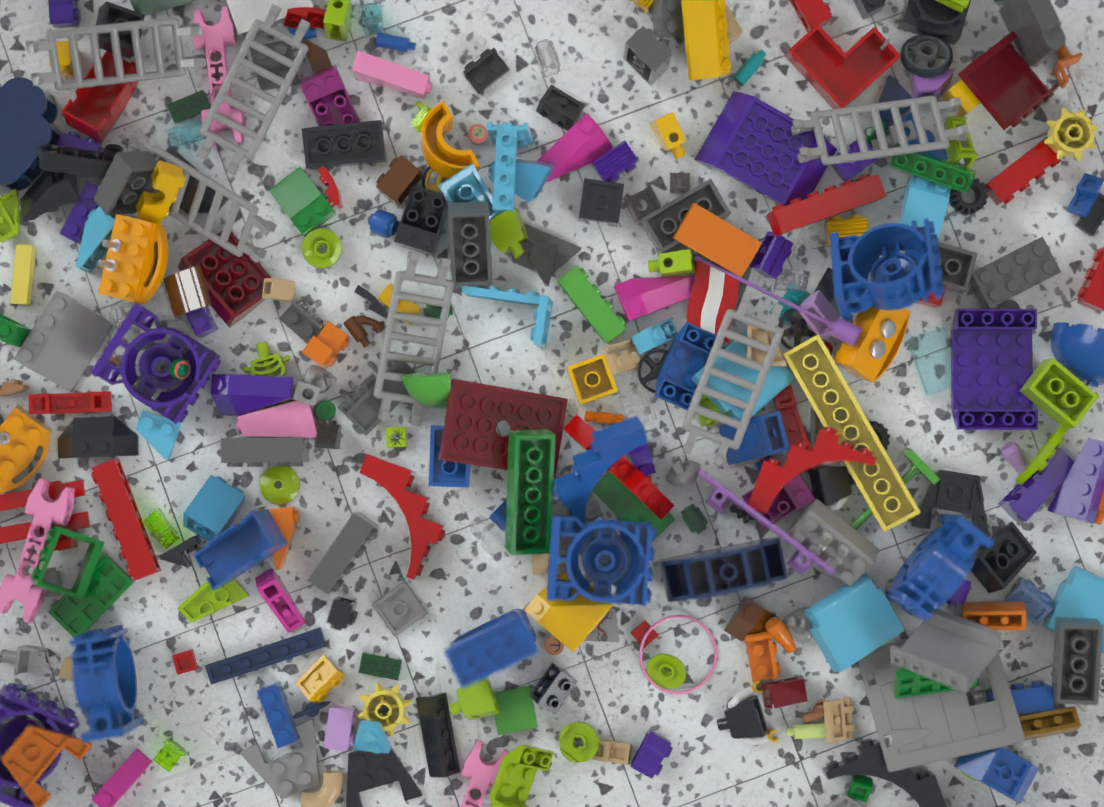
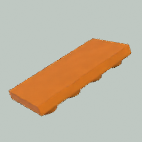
M695 203L692 204L673 237L675 240L741 278L762 242Z

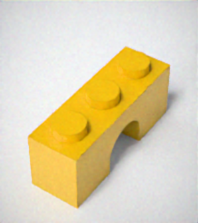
M159 160L151 178L153 188L160 191L156 193L143 191L135 205L138 219L156 224H161L163 219L168 216L169 208L172 203H175L177 193L180 188H183L186 180L182 167Z

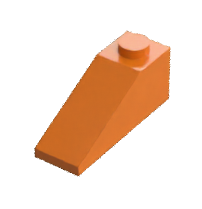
M295 506L269 510L288 542L286 546L273 554L275 570L283 568L297 529V522H300L299 511L295 510Z

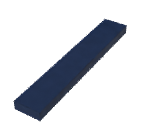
M319 627L207 664L205 667L212 685L324 648L327 644L322 629Z

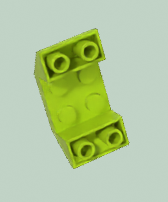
M521 744L505 755L490 794L491 806L529 807L526 805V801L537 769L548 771L554 751Z

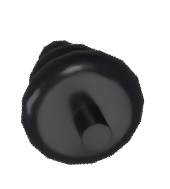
M736 506L730 507V512L737 513L738 519L743 517L744 524H747L750 519L755 520L741 508L738 509Z

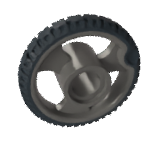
M927 34L909 38L903 44L900 52V60L904 68L920 77H935L943 74L949 69L953 59L952 49L944 39L942 40V38ZM908 51L916 53L915 64L908 58ZM936 59L945 60L941 65L934 67Z

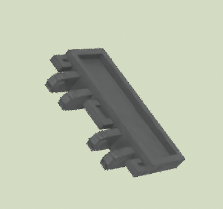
M378 352L376 355L377 358L380 360L381 353ZM392 360L394 362L393 365L389 361L387 362L389 368L386 371L401 374L416 373L406 362ZM369 361L367 364L377 373V365ZM373 373L360 384L366 391L365 393L352 380L348 382L350 388L360 395L355 401L345 390L341 389L339 391L352 406L349 407L343 401L338 408L366 436L382 421L378 418L382 399L375 398L373 395L376 383V376ZM384 379L382 391L409 394L403 382ZM391 400L390 412L400 402Z

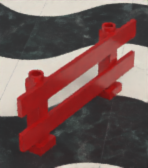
M83 480L61 483V481L49 482L48 494L54 501L59 499L65 487L75 488L74 498L86 496ZM33 489L1 494L0 511L26 507L28 497ZM86 511L72 514L65 527L57 526L70 531L90 528L89 513ZM32 522L0 527V544L27 539ZM41 526V527H40V534H41L42 536H44L45 530H44V528ZM60 534L54 551L77 548V539H71V537Z

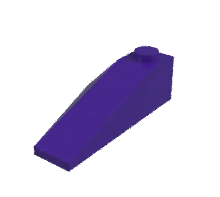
M212 374L211 396L221 415L241 416L247 412L256 411L267 405H273L292 398V377Z

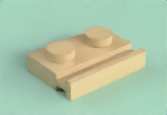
M632 339L602 348L603 351L606 350L607 356L605 357L612 375L638 368L640 356L636 347H633Z

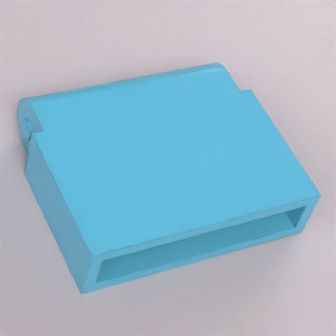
M734 341L724 349L747 358V345ZM717 356L713 366L753 383H756L759 371ZM704 367L691 378L696 385H698ZM770 367L752 416L794 381V376L787 367ZM710 375L706 384L709 388L746 402L749 401L752 393L749 389ZM706 395L723 415L727 413L729 417L741 421L744 409Z
M1074 566L1069 572L1066 582L1060 583L1053 599V610L1046 616L1042 626L1055 631L1056 617L1098 619L1103 625L1102 653H1104V578Z
M865 573L851 586L845 584L805 609V615L812 626L809 630L833 672L844 671L905 631L882 589L876 588L872 579Z

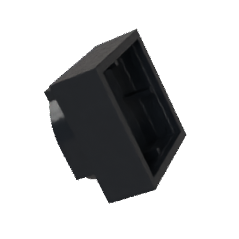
M905 0L897 29L918 35H933L955 45L961 38L971 0L962 13L935 0Z

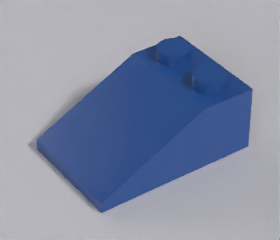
M431 425L428 486L469 488L471 464L439 460L444 425Z

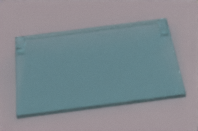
M945 327L907 339L926 396L951 388V343Z

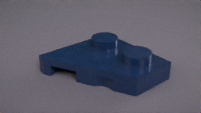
M890 74L885 81L886 83L878 103L911 99L913 97ZM910 107L899 108L900 115L903 116ZM891 110L879 111L882 124L885 123L887 131L894 124Z

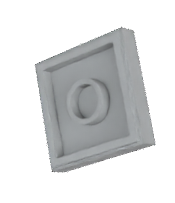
M403 581L372 603V606L394 637L428 614L406 581Z

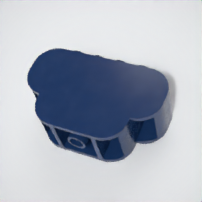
M24 77L12 78L0 87V185L9 190L16 189L17 191L30 187L44 171L39 168V147L44 144L57 145L61 134L60 130L53 124L58 115V107L55 100L38 85L33 86V82Z
M780 537L759 539L659 561L668 602L710 598L763 587L772 582L788 578Z

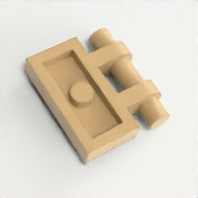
M851 697L823 701L826 742L834 743L847 740V738H854L853 730H855V723H853L852 718L854 705H851Z

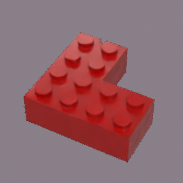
M817 24L788 50L785 57L833 109L846 108L893 66L901 55L890 43L881 50L880 47L885 43L886 38L875 26L844 53L821 26Z

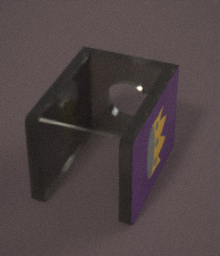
M650 183L646 184L644 190L632 196L627 193L624 197V201L635 223L661 207ZM638 200L646 201L647 208L644 211H639L636 208Z

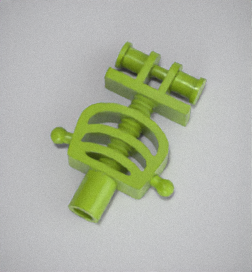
M267 341L255 344L259 359L252 360L250 362L251 367H244V372H251L253 376L258 374L274 377V373L281 369L280 374L285 376L287 367L284 362L290 361L291 357L286 355L282 358L280 354L271 355ZM256 368H264L265 371H257ZM292 393V398L280 402L281 405H282V404H285V402H288V401H292V402H293V401H294V400H293V393ZM276 404L267 405V406H265V407H262V409L264 410L265 408L271 407V406H272V407H275Z

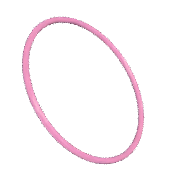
M685 615L668 616L653 624L644 635L639 651L640 665L647 680L657 689L670 694L689 693L701 687L712 675L717 662L716 642L710 630L699 620ZM673 618H685L701 625L709 634L714 646V662L709 674L700 684L685 691H671L658 686L648 676L642 660L643 645L649 633L658 624Z

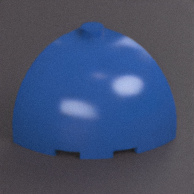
M1067 322L1054 323L1051 333V349L1055 360L1079 380L1086 381V385L1091 387L1104 385V329L1092 330L1093 325L1079 323L1071 325V327H1069Z

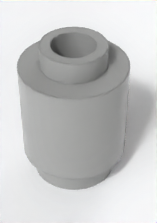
M55 567L47 568L43 581L62 586L60 571H56ZM47 589L46 597L61 595V593Z

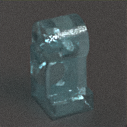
M199 117L167 131L172 148H178L205 139V137L199 134L202 126V120Z

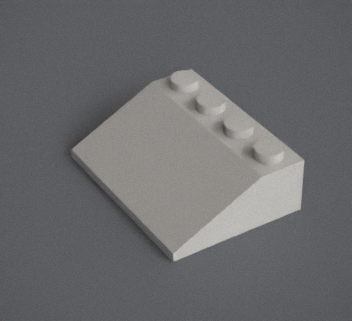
M56 291L14 357V360L72 392L114 324L68 295Z

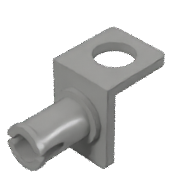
M903 122V127L911 131L910 135L906 137L907 142L917 139L913 122ZM895 125L889 127L890 133L886 136L888 148H894L899 144ZM878 139L871 140L873 150H879Z
M301 374L297 380L293 379V400L315 406L321 388L303 382L304 375ZM304 389H311L314 392L313 398H304L302 394Z
M23 645L18 646L17 652L3 649L0 655L4 656V658L0 657V662L15 664V674L25 673L28 668L29 653L46 652L48 648Z

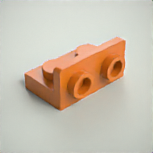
M772 639L751 643L746 642L752 681L778 679L781 669L779 661H775L774 654H777L776 642H772Z

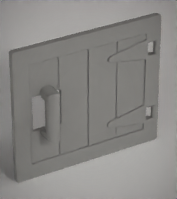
M906 641L881 646L858 661L888 772L1025 741L999 652L984 669L986 670L995 701L986 702L978 677L977 686L969 688L974 706H969L966 693L960 690L895 699V670H899L902 667L891 663L890 647L893 645L901 648ZM871 673L874 674L876 684L872 686L869 685L867 674ZM891 735L894 746L887 748L884 736Z

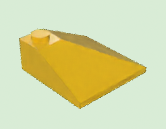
M566 571L564 574H562V575H561L560 577H558L557 579H570V578H569V576H568V572ZM589 585V590L593 592V587ZM546 587L533 598L524 610L572 652H575L613 605L611 603L592 601L581 594L572 601L547 600ZM572 587L573 593L577 590L575 587Z

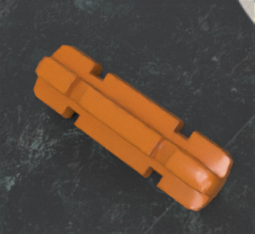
M586 411L584 420L587 422L595 421L597 423L616 424L623 421L624 416L623 414L613 415V413Z

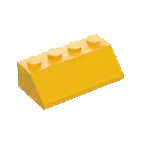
M681 0L689 81L720 77L731 73L729 40L727 37L728 22L725 14L726 1Z

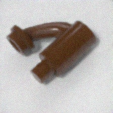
M354 315L343 323L357 343L361 342L364 348L371 343L367 338L368 333L361 324L373 326L372 331H375L376 334L386 328L384 321L379 322L362 315Z

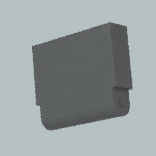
M1009 0L999 10L1008 32L1014 31L1018 36L1013 42L1024 61L1030 67L1039 66L1065 44L1066 37L1060 26L1061 22L1050 0Z

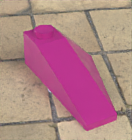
M587 113L537 161L556 165L546 181L547 183L592 163L611 150L613 146L603 130Z
M695 275L632 278L613 287L629 323L689 299Z

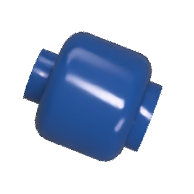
M379 209L374 214H371L368 219L370 231L375 235L389 238L397 233L399 221L393 213Z

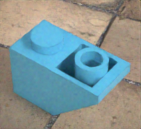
M670 318L646 328L631 338L639 355L673 340L678 332Z

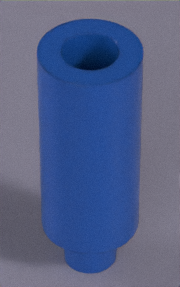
M378 32L376 37V47L408 52V50L415 51L416 43L410 42V38Z

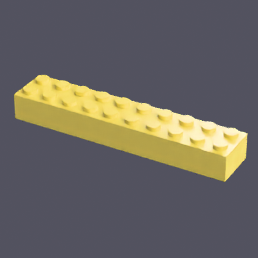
M819 334L784 353L783 357L824 429L827 426L838 430L837 434L840 435L838 444H842V441L853 444V449L861 452L863 448L874 452L873 456L876 457L874 466L855 461L843 462L883 532L921 513Z

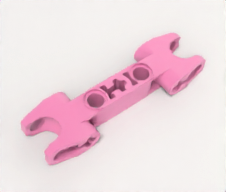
M222 7L221 20L213 26L206 25L201 10H195L194 23H200L202 27V35H193L196 49H206L211 105L229 72L227 46L237 45L236 29L228 7ZM217 54H221V59L217 62H214V56ZM219 72H220V74L222 75V77H220V80L217 81L216 78H219ZM230 86V88H229V90H228V92H227V95H229V96L232 97L231 86ZM222 102L218 113L246 127L244 112ZM210 109L202 110V124ZM213 120L209 131L218 135L221 130L231 129L236 143L244 145L243 134ZM214 142L212 148H216L217 143Z
M45 478L38 480L28 497L25 507V514L34 516L16 575L7 574L0 587V614L7 613L13 602L18 600L24 607L23 621L27 623L34 621L47 594V589L32 584L31 574L27 570L28 566L30 565L33 570L38 567L40 562L38 556L41 549L46 546V536L49 529H52L53 525L65 527L68 524L74 503L75 488L65 487L57 501L52 500L48 494L49 480ZM41 526H42V527L44 528V530H45L44 536H42V535L40 534V527H41Z
M477 739L472 751L467 756L461 776L471 779L461 807H481L488 785L493 787L502 759L508 754L509 750L503 749L497 761L492 763L486 762L480 755L483 741ZM477 788L481 791V795L473 797L470 791Z

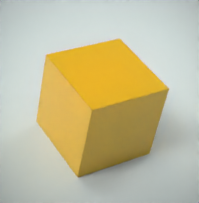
M962 79L941 96L944 101L960 97L961 106H958L959 112L955 113L958 117H964L981 103Z

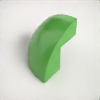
M417 372L401 375L407 392L419 403L431 408H447L448 397L451 392L450 375L447 372L430 375Z

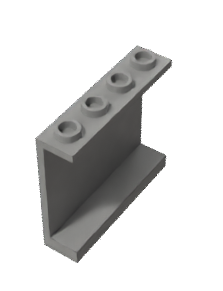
M939 609L930 613L933 616L931 620H923L901 648L893 645L890 647L892 664L966 693L1000 650L1001 632Z

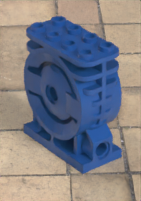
M925 218L923 227H918L916 220L911 222L912 227L901 223L882 224L869 229L860 237L852 235L840 238L838 232L830 233L834 296L842 319L852 320L851 314L866 311L870 306L881 310H899L915 304L922 298L924 302H928V294L935 293L937 300L941 299V295L945 294L943 282H941V278H943L942 269L939 266L941 258L939 249L936 250L939 242L937 234H934L935 226L933 221L930 222L929 218Z
M940 514L937 521L942 526L932 531L918 544L893 578L892 588L886 587L885 591L887 594L885 596L892 602L901 604V609L909 615L924 621L926 619L931 620L933 616L930 613L939 610L968 575L975 561L977 549L979 547L990 548L994 543L992 539L962 516Z
M553 515L547 600L572 601L581 594L597 602L646 606L647 602H651V590L648 588V582H652L653 569L649 566L650 561H654V549L651 547V540H655L656 528L652 527L651 522L626 520H596L584 525L578 517ZM577 523L581 526V529L576 531ZM598 528L597 538L590 541L582 553L583 569L594 580L592 592L589 590L590 581L580 571L578 555L585 541L593 536V530ZM616 529L620 530L619 538L622 539L629 548L631 555V564L625 577L616 583L615 592L611 593L612 582L616 581L624 574L628 564V556L625 548L619 541L615 539ZM559 536L572 537L566 555L559 553ZM602 555H608L610 562L607 565H601L599 558ZM560 561H566L570 579H557V566ZM572 587H575L577 590L572 593Z
M513 609L459 635L449 643L450 647L444 649V652L463 689L538 653L539 650L535 643L536 634L527 614L522 609Z
M123 625L112 626L105 630L103 628L90 630L73 636V640L69 641L70 646L76 645L74 653L71 654L73 658L72 671L75 694L79 708L84 717L88 719L90 727L88 731L81 734L82 743L124 736L145 723L143 715L134 716L137 702V676L134 658L129 646L130 642L122 635L127 633L128 629L123 628Z

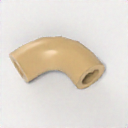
M323 771L322 787L316 792H302L301 807H330L341 794L343 771Z

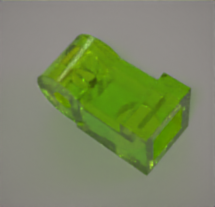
M160 508L141 521L154 538L166 549L180 539L178 533L164 517Z

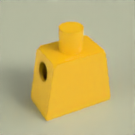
M673 112L650 123L664 151L671 150L675 160L686 155L681 145L686 139ZM670 134L674 137L673 142L669 140Z

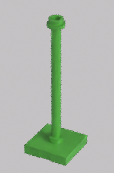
M906 447L901 451L912 464L910 466L911 469L901 477L905 485L916 474H922L932 484L940 480L912 449ZM868 507L850 526L857 530L873 515L871 509Z

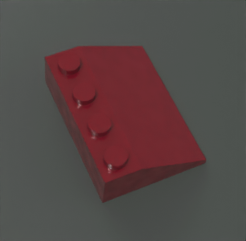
M231 231L228 242L237 247L239 239ZM207 240L180 260L178 265L180 271L201 265L212 303L210 306L229 328L247 316L265 300L262 298L264 278L272 277L259 262L253 261L246 253H243L241 257H237L213 241Z

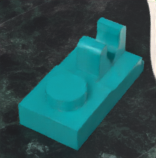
M795 282L782 298L800 306L811 294ZM778 301L777 304L783 305L778 320H780L786 310L793 307ZM788 317L785 318L784 325L788 322Z

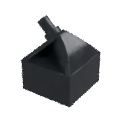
M106 1L98 10L96 25L143 21L145 15ZM139 29L140 39H141L142 29ZM131 30L119 31L121 55L131 59L134 56ZM110 33L97 34L99 48L113 53Z

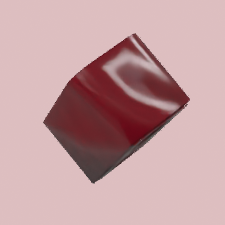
M791 677L761 684L764 707L773 709L772 704L775 709L808 701L805 680L803 678Z

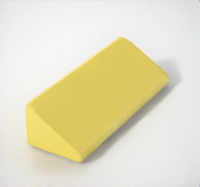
M16 244L10 304L31 306L37 246Z

